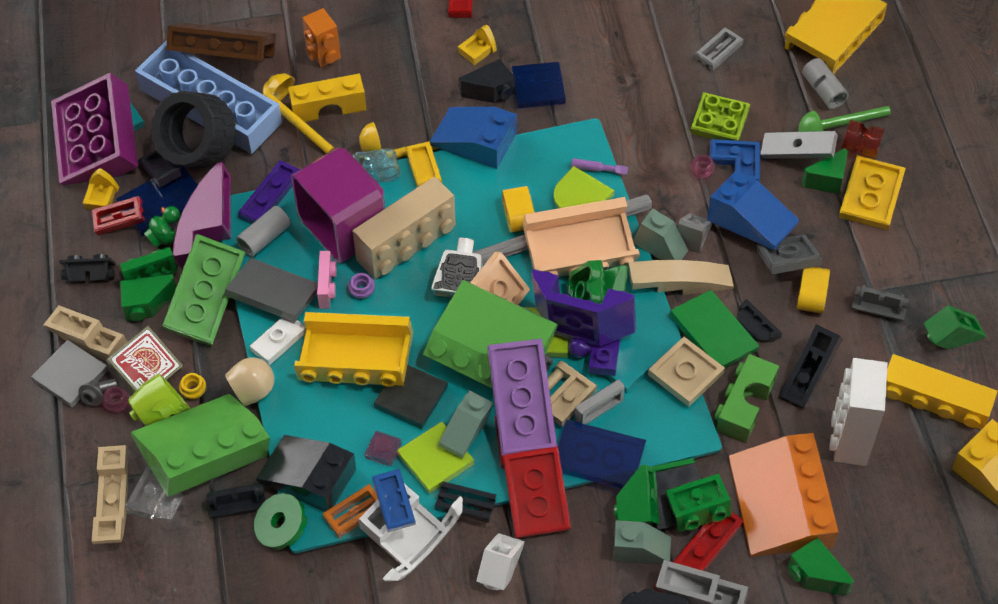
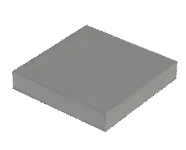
M67 340L31 378L33 382L73 408L81 400L78 393L80 386L89 383L91 380L98 382L108 372V368L105 364Z

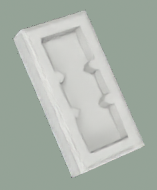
M281 318L250 345V350L270 366L306 334V327L298 320L293 322Z

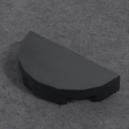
M747 299L740 305L737 320L755 341L761 343L774 342L782 337V332Z

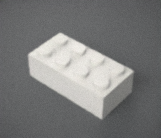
M853 358L851 367L845 368L843 383L840 385L839 397L836 399L835 411H833L831 427H834V432L831 434L829 450L834 451L833 462L867 466L885 412L887 362Z

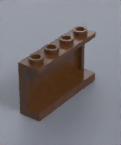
M180 23L168 26L166 50L262 61L264 56L273 57L275 55L276 33Z

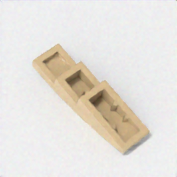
M689 260L628 262L632 290L656 287L657 292L681 290L682 295L705 293L709 290L715 292L732 290L734 288L729 265Z
M58 306L43 324L46 329L62 339L69 340L85 352L105 362L128 342L123 334L103 327L99 320L62 306Z

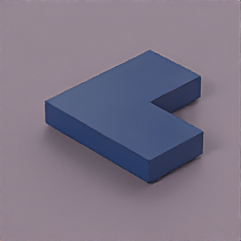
M711 139L710 164L734 165V172L737 171L760 182V142Z

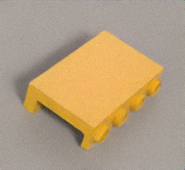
M815 0L811 9L808 12H803L798 22L787 29L784 36L786 39L785 49L790 50L796 45L825 61L831 72L835 74L884 20L887 3L881 0Z
M305 312V339L300 361H295L294 363L298 380L309 383L323 381L333 384H340L341 382L356 383L358 385L379 384L387 387L404 385L413 338L410 317Z

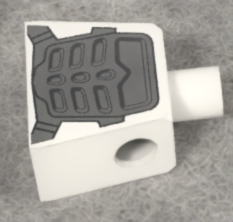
M459 238L457 251H444L432 284L434 295L453 297L462 280L471 282L483 267L482 256L472 253L474 240Z

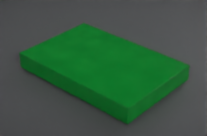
M712 290L670 310V318L686 337L724 368L748 357L749 354H753L759 349L757 342Z

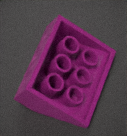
M108 73L51 101L59 184L69 185L90 181L92 174L99 168L106 171L112 177H118L138 167L129 88L125 82L112 73Z

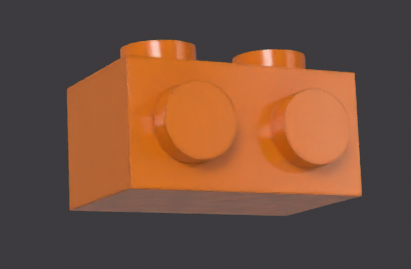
M322 8L302 17L306 52L310 60H315L321 68L340 59L338 28L325 9Z

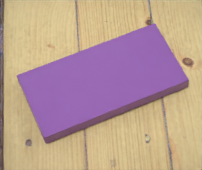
M542 339L487 345L501 456L557 447Z

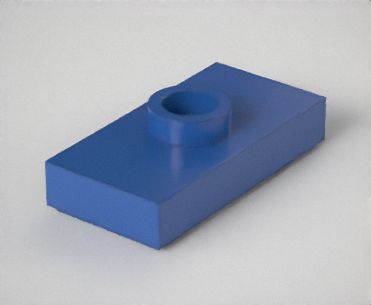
M400 469L372 476L388 533L416 525Z

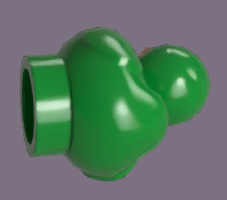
M174 206L162 207V216L151 218L149 229L144 232L156 248L162 244L171 245L174 243L176 231H173L168 224L176 223L180 219V211Z

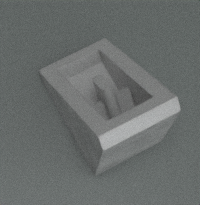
M691 213L680 219L678 230L687 249L701 252L712 227V222Z

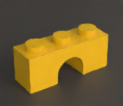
M360 73L288 87L292 112L304 122L319 120V110L331 104L340 106L343 115L366 111L365 91Z

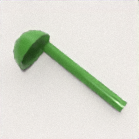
M889 106L820 120L817 112L813 110L803 116L799 122L798 132H820L829 128L889 116L891 111Z

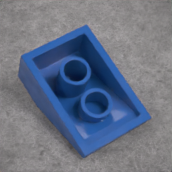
M450 107L431 138L430 145L497 169L517 134V114L497 107Z
M737 171L710 196L708 221L773 250L799 224V219L758 180Z

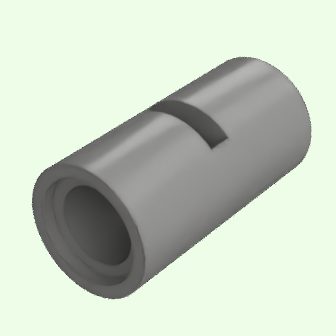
M813 59L805 65L802 70L803 76L829 109L838 108L846 102L849 93L822 59Z
M273 206L236 237V242L242 251H245L248 256L253 257L291 225L290 219L281 208Z

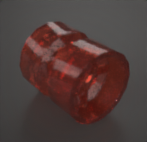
M850 120L842 149L845 148L853 154L860 151L862 156L876 159L885 128L874 125L867 128L862 122Z

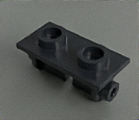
M95 254L90 259H83L79 255L67 256V260H59V263L65 267V270H61V279L66 280L67 283L86 281V272H90V281H109L110 278L115 277L114 268H110V265H116V262L112 258H108L106 254Z
M256 482L252 485L218 491L212 490V492H207L208 494H206L211 518L258 510L265 502L263 484Z

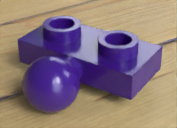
M572 339L569 342L568 349L572 356L582 358L587 354H591L589 373L616 376L621 339L602 346L589 344L578 339Z

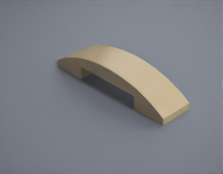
M126 445L98 447L97 472L99 481L96 517H93L92 544L122 542L127 512Z

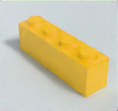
M892 355L887 368L886 397L911 404L917 409L928 410L945 419L956 420L970 428L982 430L985 427L998 392L997 390L901 356Z

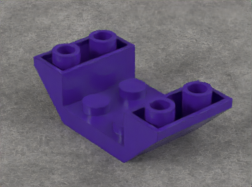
M533 269L531 274L535 305L542 317L558 324L554 334L602 346L636 332L635 296L633 294L608 289L602 303L598 304L590 300H582L567 294H560L558 275Z

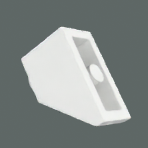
M498 533L484 549L476 582L483 583L486 588L491 590H504L511 581L525 541Z

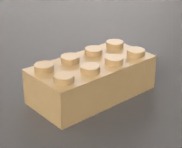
M434 176L353 230L356 260L374 279L388 274L393 267L402 261L409 260L414 253L423 247H428L435 239L449 233L456 226L454 195Z

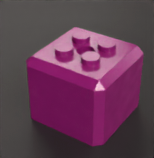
M336 148L292 174L291 180L296 210L301 222L323 247L331 252V256L338 263H342L355 255L353 230L385 209L383 188L371 177L364 167L346 149Z

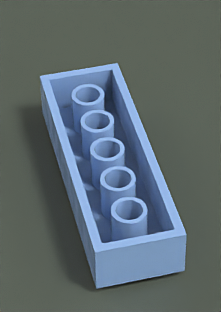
M167 41L135 70L139 90L160 102L167 98L169 94L179 91L208 93L219 97L233 113L236 123L234 144L250 154H253L282 124L279 103L188 52L166 50ZM196 107L193 108L186 117L205 127L200 111Z

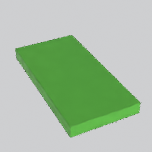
M196 234L161 329L211 347L229 297L225 296V288L238 274L246 252Z

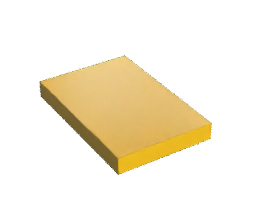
M857 155L839 218L888 230L906 168Z

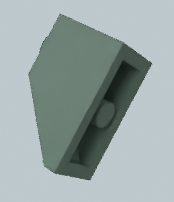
M652 208L641 223L633 243L660 260H683L688 249L675 222Z
M469 390L453 414L438 446L463 458L487 424L493 402Z
M616 520L613 561L661 565L664 560L670 561V536L645 522Z

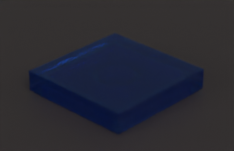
M559 62L512 66L518 108L566 104Z

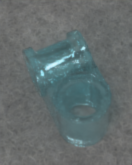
M384 148L376 151L358 152L353 155L359 164L360 159L363 160L362 166L377 182H391L398 179L401 174L397 154L393 149Z

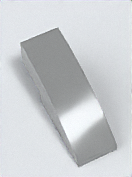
M666 560L663 561L656 584V589L667 594L684 597L690 604H745L748 595L747 586L722 580L720 575Z

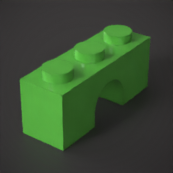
M751 354L748 355L745 363H739L735 373L737 380L735 384H729L725 393L727 401L725 405L720 404L714 417V419L718 420L716 431L747 443L757 422L759 408L749 404L745 398L755 396L767 400L776 381L779 365Z

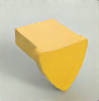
M488 25L480 27L475 31L474 35L458 46V53L473 65H476L490 53L497 51L493 33Z
M99 168L90 178L83 201L84 209L93 210L112 204L115 193L119 190V186L114 178L103 169Z

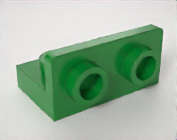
M170 247L156 250L151 254L133 258L120 264L124 280L178 273Z
M719 473L666 490V497L675 516L679 532L694 530L701 525L713 521L719 522L732 515L731 500Z

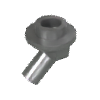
M115 379L102 382L91 380L89 383L82 384L78 393L85 404L96 407L103 402L102 392L116 390L117 384Z

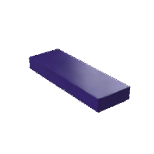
M279 160L238 211V217L253 224L273 206H277L293 187L291 175L300 169Z

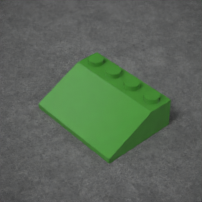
M462 280L434 327L423 355L492 388L487 345L542 339L545 356L558 324L468 281Z
M231 394L131 432L133 440L168 497L267 457L270 441L269 435L258 418Z

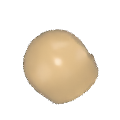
M246 358L235 364L225 374L230 386L244 406L256 403L267 396L274 385L275 377L271 367L259 358Z

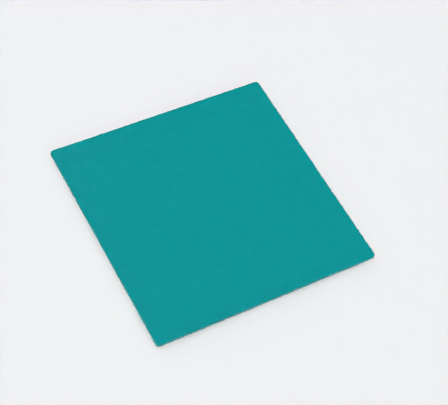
M597 118L516 135L497 169L444 150L433 152L442 184L454 195L456 226L449 233L435 239L428 247H423L414 253L409 260L402 261L393 267L388 274L381 275L377 279H374L356 260V254L342 263L336 261L337 275L332 277V283H335L336 294L335 298H331L330 309L319 308L318 296L316 294L297 320L305 326V312L410 317L413 338L407 365L448 382V388L425 426L421 429L375 408L374 402L384 388L383 385H358L356 383L342 382L340 384H333L323 381L309 383L298 380L294 363L295 361H300L305 335H303L270 365L275 377L274 385L270 393L258 401L263 428L270 437L268 448L270 456L283 435L332 443L354 453L356 471L335 505L368 484L375 491L372 476L400 469L404 484L419 496V504L437 520L443 519L447 513L435 510V503L438 500L441 487L429 494L397 455V450L440 422H443L447 427L457 407L470 390L493 402L487 424L467 451L474 459V465L448 483L497 494L495 506L510 503L505 469L500 467L494 422L496 411L493 389L423 355L434 327L452 297L434 295L432 284L444 251H457L459 238L474 240L472 251L474 252L525 235L524 231L510 232L502 201V190L527 186L535 213L557 209L554 202V189L557 183L571 169L573 158L616 166L601 122ZM408 158L364 167L371 177L383 188L385 209L417 188ZM580 169L612 188L614 196L611 199L625 197L626 201L629 200L620 174L609 171L596 172ZM292 187L277 205L287 214L291 225L255 256L250 257L245 253L239 271L250 258L318 283L320 251L327 250L301 222L297 214ZM255 190L231 195V239L222 240L223 244L242 250L236 242V237L251 224L240 219L238 211ZM635 214L627 216L632 239H634L640 227ZM634 244L635 249H638L640 253L637 262L652 260L650 253ZM529 249L507 256L506 259L530 288V291L518 306L536 307L531 274L533 266ZM627 268L625 292L635 296L637 327L635 333L664 355L682 339L677 325L669 316L671 309L664 292H657L656 287L632 290ZM365 273L373 279L375 289L369 297L356 298L351 295L348 285L354 275ZM569 275L559 277L560 294L571 296L567 288ZM235 300L248 358H259L251 352L250 345L282 317ZM568 349V358L551 357L553 364L548 369L547 377L553 373L554 367L558 362L563 361L597 385V391L593 395L613 383L605 375L589 373L587 357L590 354L582 358H576L570 354ZM648 374L628 393L624 392V399L621 403L583 427H579L574 421L575 414L563 427L554 422L565 489L635 473L640 465L656 466L719 453L722 447L703 394L688 407ZM562 378L549 391L550 397L567 380L566 378ZM368 495L367 497L363 498L356 504L352 505L345 511L335 516L333 519L336 520L343 514L347 513L349 509L361 504L365 500L369 499L371 496ZM444 500V503H449V504H453V503H454V502H451V501ZM302 502L305 507L307 524L302 536L295 544L290 546V550L292 553L297 554L368 537V535L360 529L359 525L338 538L335 531L330 528L329 523L324 520V511ZM462 505V507H465V508H469V509H473V510H481L480 508H476V507H472V506H471V507H467V506H463V505Z

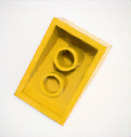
M992 419L958 452L952 470L998 505V423Z

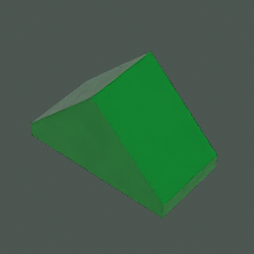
M844 148L835 153L834 158H825L805 168L801 185L804 188L839 194L848 151Z

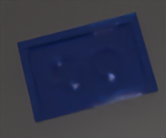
M177 166L182 176L162 187H159L153 180H150L116 198L117 202L137 196L142 199L143 204H141V207L144 211L142 215L145 222L134 225L142 237L145 236L144 232L149 229L151 218L162 216V207L174 206L180 211V216L182 215L186 204L198 186L185 167ZM131 207V208L125 209V210H123V212H124V211H127V210H130V209H134L135 207Z
M566 420L558 445L562 474L622 489L640 466L646 440Z

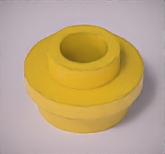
M196 373L186 374L179 384L180 393L187 399L201 397L206 391L204 378Z

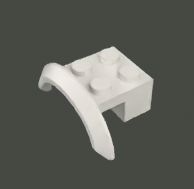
M405 485L416 525L388 533L378 500L359 518L360 529L400 564V566L395 569L392 568L383 578L385 582L402 580L435 549L462 513L463 499L461 496L451 505L448 513L440 522L419 504V496Z

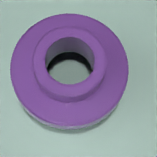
M365 273L354 275L348 285L349 292L356 298L369 297L375 289L373 279Z

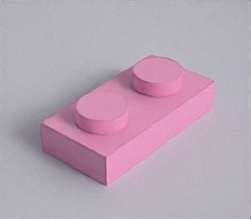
M320 251L317 291L320 309H330L331 298H335L336 294L335 283H332V277L337 275L336 261H332L330 251Z

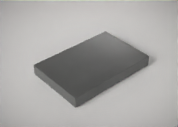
M250 258L225 288V296L296 322L316 296L318 283Z

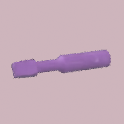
M575 158L572 159L571 168L575 166L578 169L596 172L609 171L620 175H627L628 167L604 165L601 162Z

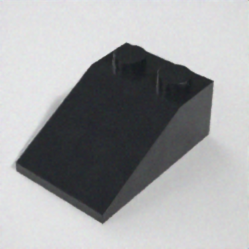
M283 435L256 480L326 512L335 506L355 473L354 453L329 442Z

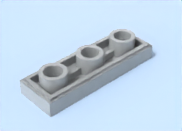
M835 131L765 133L760 155L763 159L834 158L838 135Z

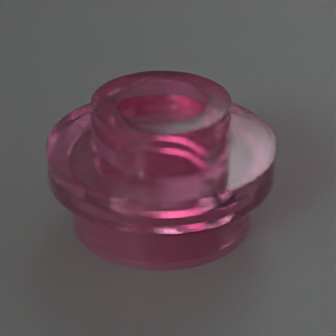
M698 155L690 164L691 173L698 178H708L715 172V163L708 155Z
M110 387L103 395V406L109 412H121L129 405V394L121 387Z

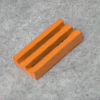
M368 484L324 512L323 518L329 523L330 528L335 531L336 536L340 538L359 526V518L368 510V507L370 508L378 500L377 494L371 485ZM368 495L371 496L369 499L365 500L361 504L349 509L347 513L343 514L336 520L333 519L335 516L345 511L352 505L356 504L363 498L367 497Z

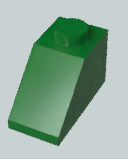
M173 274L121 281L122 309L126 321H141L146 318H153L173 298L176 290Z
M950 305L924 322L928 331L927 337L929 341L935 346L938 345L946 349L973 343L986 337L975 315Z
M640 465L616 496L617 504L614 506L616 520L645 522L648 525L660 524L656 471L654 467Z
M818 537L790 556L787 566L788 572L792 579L800 582L805 589L843 596L850 594L854 584L853 578Z

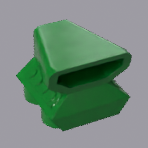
M601 260L587 261L571 272L567 285L568 292L571 294V297L601 304L608 289L625 291L627 265L617 266L604 271Z

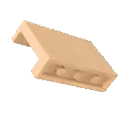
M625 197L525 214L522 225L533 269L543 272L547 271L558 275V277L567 275L570 277L573 270L591 260H601L604 271L611 267L627 265L628 268V262H637L640 253L638 249H635L625 213L627 209Z

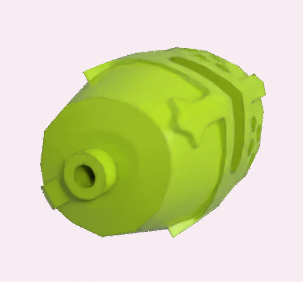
M160 373L144 382L128 399V403L133 409L129 414L134 421L139 419L145 426L166 419L172 414L176 415L190 409L186 401Z

